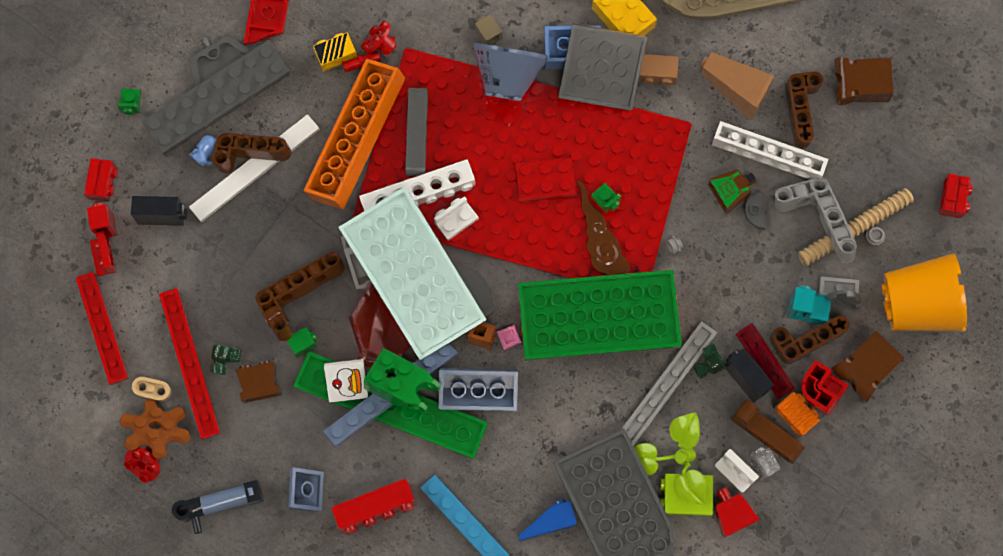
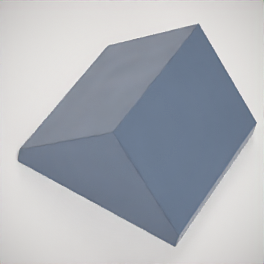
M290 468L288 508L291 511H322L324 472Z

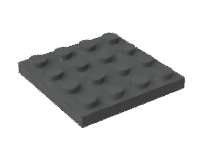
M572 23L558 98L632 111L647 36Z

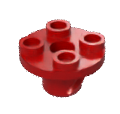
M383 20L378 27L374 25L368 32L370 36L362 43L361 48L368 54L376 49L381 52V55L392 53L396 47V38L388 35L391 30V24Z
M149 446L145 449L138 447L135 450H128L126 452L123 463L124 467L136 475L142 483L153 481L160 475L158 461L161 458H155Z

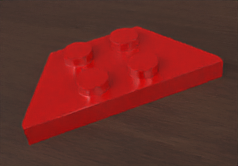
M251 0L244 45H251L284 34L290 0Z

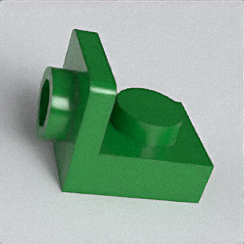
M121 89L120 103H118L121 113L126 115L140 113L141 90Z
M606 183L591 195V198L605 213L609 210L614 211L620 205L621 196L619 194L616 195Z

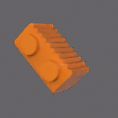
M793 391L774 410L801 438L820 419L816 410L812 407L809 409L805 404L806 400L800 393L796 394Z

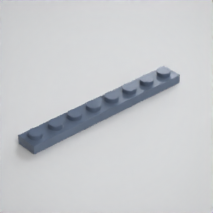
M448 343L423 359H418L413 364L432 375L455 358L458 353ZM372 394L325 429L323 434L337 448L393 404Z

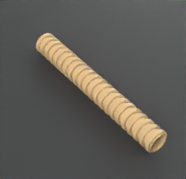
M903 188L902 192L898 191L897 194H893L892 197H888L887 200H883L882 203H878L877 206L868 209L867 212L862 213L858 218L849 221L848 225L853 238L858 236L859 233H863L864 230H868L869 227H873L874 224H878L879 221H883L884 218H888L889 215H893L894 212H898L899 209H903L904 206H908L909 203H913L912 193L908 189ZM825 235L823 239L820 238L818 242L815 241L813 245H809L808 248L799 251L800 261L805 266H809L810 263H814L815 260H819L820 257H824L825 254L834 251L830 237Z

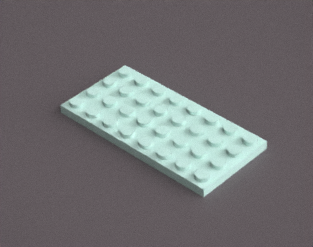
M406 186L339 226L343 236L420 360L487 320Z

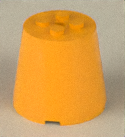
M955 254L945 255L884 273V284H881L882 294L885 298L883 307L892 331H966V298L964 285H959L958 275H961V270Z

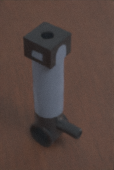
M254 480L234 488L188 500H179L174 503L172 514L182 522L192 520L194 533L200 534L202 533L199 517L246 504L252 505L263 502L260 482ZM187 506V514L180 516L179 509Z

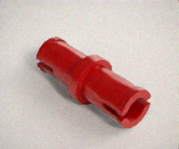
M375 50L365 55L359 54L356 58L343 61L342 66L345 73L359 68L362 69L366 59L381 62L378 51Z

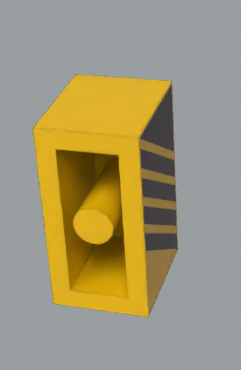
M348 32L345 34L339 33L327 41L321 40L313 46L323 72L342 65L343 61L357 57Z

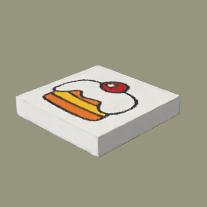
M363 359L324 364L329 402L368 398V391L364 389V379L366 376Z

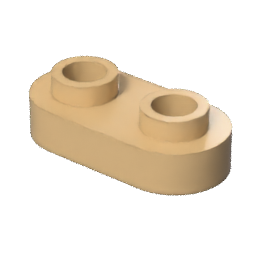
M138 377L132 383V390L139 397L162 402L171 396V388L164 381ZM145 384L146 389L141 391L140 386ZM160 389L165 390L163 395H159Z

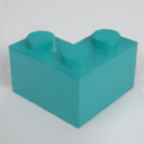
M796 287L790 296L787 318L822 325L828 322L831 301L828 300L826 295L815 294L816 291L811 290V287Z

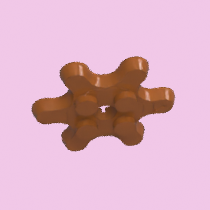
M153 399L145 401L143 414L135 416L126 413L121 416L119 421L122 427L133 431V434L124 441L125 449L131 451L142 445H147L152 449V455L155 458H164L167 455L166 445L169 442L187 443L191 438L187 430L176 426L186 416L183 408L175 407L170 411L164 412L158 408L156 401ZM151 425L160 426L159 429H151L150 427Z

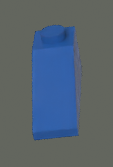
M563 499L554 502V506H551L518 536L519 542L577 526L571 501L566 502Z

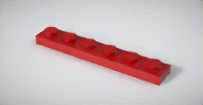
M95 272L75 277L109 385L128 380L129 377Z

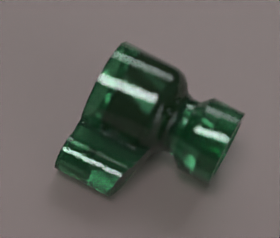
M714 343L703 348L704 362L693 365L699 379L706 377L708 373L716 374L725 370L724 362L717 352Z
M213 345L211 359L214 361V364L211 365L210 373L225 375V364L240 362L242 351Z

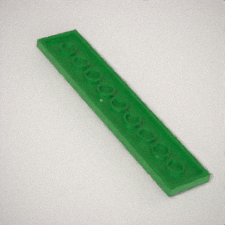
M308 351L293 387L329 402L324 364L334 363L335 361ZM416 394L417 397L428 406L425 414L406 410L393 404L374 419L473 460L488 426V422L461 411L439 409L438 402ZM366 398L331 403L352 410Z

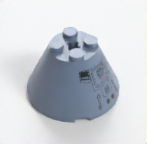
M474 43V50L486 91L485 95L522 101V97L549 57L548 55Z

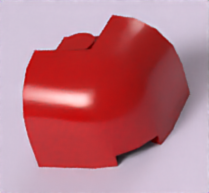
M817 360L813 362L802 380L804 399L827 416L834 411L839 400L849 387L848 384L833 376L830 368Z

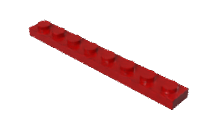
M175 288L160 293L159 297L200 438L204 440L219 435L221 432L179 290Z

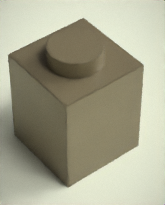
M491 14L482 16L476 21L475 31L484 44L492 45L502 39V31Z

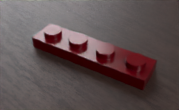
M753 323L748 324L736 333L745 350L773 382L774 386L771 390L777 399L795 388Z

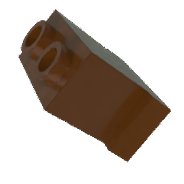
M270 360L261 361L259 365L240 366V369L235 370L243 392H240V398L243 403L282 395L279 385H276V365L274 362H270Z

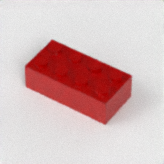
M405 478L335 505L331 509L339 530L342 534L350 535L357 532L359 527L365 526L368 528L377 524L376 521L383 518L385 521L394 518L397 512L407 513L414 509L413 506L416 505L409 483Z

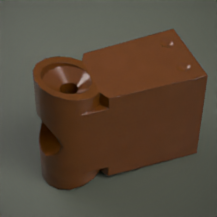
M838 57L834 59L835 75L839 82V86L836 89L837 105H846L854 101L890 102L893 95L891 58L852 60L850 58Z
M875 331L849 358L831 369L842 380L851 383L854 391L867 403L878 384L904 357Z

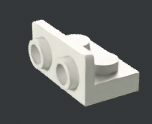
M465 197L455 199L446 210L442 209L435 214L434 223L448 241L479 219L467 203Z
M731 449L715 464V467L741 493L759 477Z

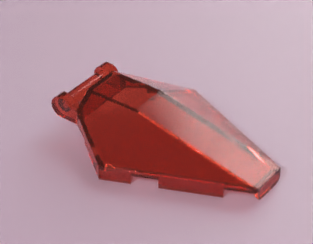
M371 283L349 316L359 349L357 360L363 359L364 366L370 368L375 361L367 359V356L377 359L384 348L401 357L411 347L374 284Z

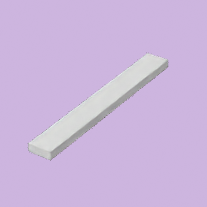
M307 114L279 137L285 139L291 151H294L320 129ZM248 160L189 206V208L202 223L280 161Z

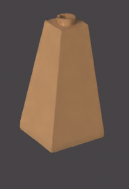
M711 52L709 58L705 56L701 63V67H703L701 74L743 114L752 120L767 94L774 76Z

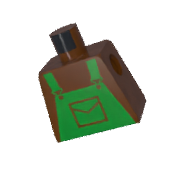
M736 169L709 179L707 185L725 214H728L750 196L752 191L749 186L756 183V178L751 172L742 176L740 171Z

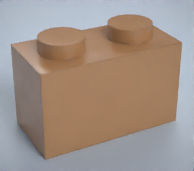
M644 54L638 82H643V84L647 85L661 83L664 86L676 84L678 57Z

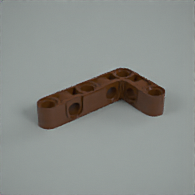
M327 253L256 294L255 299L262 311L261 313L278 340L287 341L293 335V330L282 310L283 306L343 274L345 266L338 253Z

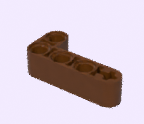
M819 72L792 74L785 87L794 143L797 147L803 149L807 148L814 138L807 94H814L819 91L824 80ZM810 80L816 81L818 85H812ZM796 82L799 84V87H793L791 83ZM794 100H800L802 105H797ZM802 117L805 120V122L801 123L797 120V118Z
M223 133L216 140L212 160L221 173H228L233 170L236 157L286 161L291 157L292 151L286 140L281 137Z
M837 316L796 340L793 339L786 328L778 327L772 332L770 342L781 361L785 364H792L842 336L849 329L850 323L846 317ZM837 324H838V325L842 324V326H843L842 328L839 327V328L835 329L834 331H832V329H833ZM820 331L825 332L827 339H821L818 333ZM775 334H782L784 341H778ZM802 341H808L811 348H804ZM785 351H793L794 358L787 357Z
M745 399L733 414L731 420L784 460L794 464L805 447L758 412L759 408L754 403Z

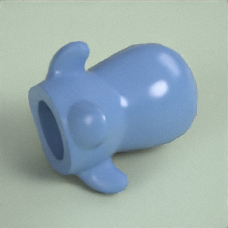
M211 135L204 136L197 144V148L193 149L189 155L203 167L205 165H212V161L208 160V158L214 152L216 139Z

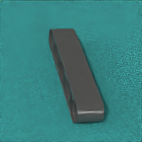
M409 88L406 176L417 177L425 174L428 88Z

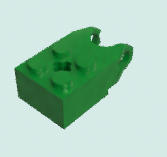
M384 348L364 379L365 390L396 406L424 414L427 412L428 406L416 394L422 389L439 391L441 388V384L433 379L426 370Z

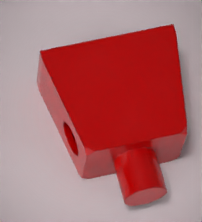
M727 487L716 492L721 503L714 506V511L723 538L760 520L741 494L732 497Z

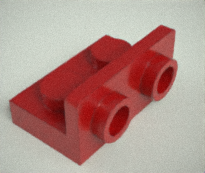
M104 231L96 232L97 238L90 240L96 275L100 277L116 273L109 236Z

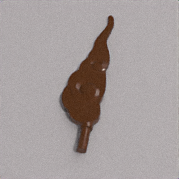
M577 181V185L582 193V209L588 226L587 236L589 240L587 250L591 256V263L594 269L605 275L630 274L629 263L622 256L616 238L606 227L604 217L590 204L584 184L581 181Z

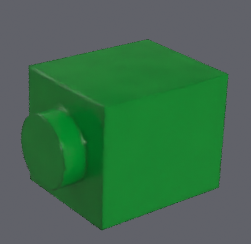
M307 327L295 332L287 340L296 358L317 348L315 344L317 338L313 330L309 332Z

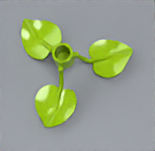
M693 412L675 418L670 424V436L675 442H679L678 447L682 448L676 454L657 457V448L649 443L639 444L634 449L647 476L653 475L657 471V461L675 459L678 464L685 465L682 470L683 476H679L675 480V489L678 495L685 501L693 504H704L706 494L704 476L697 470L686 472L688 467L691 466L690 463L696 458V452L693 447L697 445L700 436L699 419L697 413Z

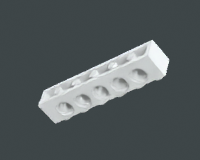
M722 121L719 123L712 145L809 180L814 178L821 179L828 162L827 158Z
M467 159L359 197L363 210L366 211L406 186L419 207V204L425 202L430 204L443 196L445 198L451 197L460 190L463 192L471 190L475 186V178ZM452 177L459 179L457 183H451L449 180ZM434 183H439L441 185V187L436 190L433 189L431 186ZM417 189H421L423 191V193L419 196L413 194V192Z

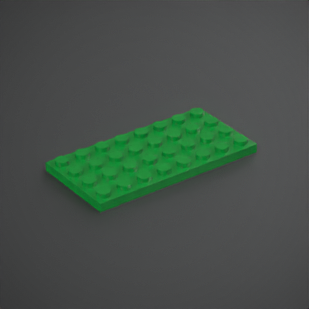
M673 270L518 283L525 361L682 347Z

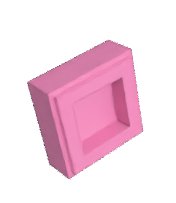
M515 325L497 331L503 350L522 343Z

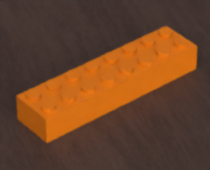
M369 59L365 60L303 190L312 200L344 210L404 83L405 77L399 68Z

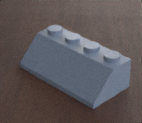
M440 368L439 409L517 411L518 369Z

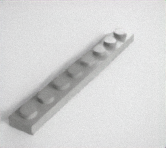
M702 321L623 426L633 446L717 334L716 331Z

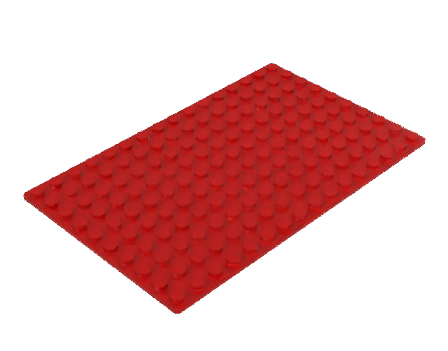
M410 48L404 50L399 70L404 75L405 80L376 140L359 196L414 178L413 176H406L409 88H428L425 173L468 159L475 178V186L471 190L465 192L460 190L451 197L445 198L443 196L437 198L433 203L426 204L425 202L419 204L418 208L440 244L570 279L607 276L594 269L591 263V256L587 250L589 240L587 236L588 226L582 209L581 189L577 185V181H581L587 190L590 204L604 217L606 227L616 238L622 256L629 263V273L653 272L692 126L690 122L635 107L631 111L558 98L560 88L533 81L522 97V101L485 95L486 91L478 66ZM572 158L576 196L519 201L516 163ZM452 177L449 181L451 183H457L459 179L457 177ZM434 183L431 187L436 190L439 189L441 185L439 183ZM604 183L616 195L619 194L621 196L619 207L614 211L609 210L607 213L591 198V195ZM417 189L413 192V194L416 196H419L423 193L421 189ZM360 197L358 198L353 218L364 212ZM465 197L467 203L479 219L448 241L434 223L435 214L442 209L446 210L455 199Z

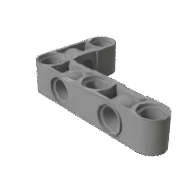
M814 178L782 187L776 191L774 206L779 212H787L809 204L816 206L820 215L819 219L827 236L831 239L833 250L838 259L846 264L853 262L857 245L839 203L826 179Z

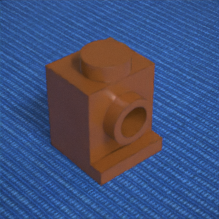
M482 322L466 332L468 344L487 348L488 351H491L497 335L496 326Z

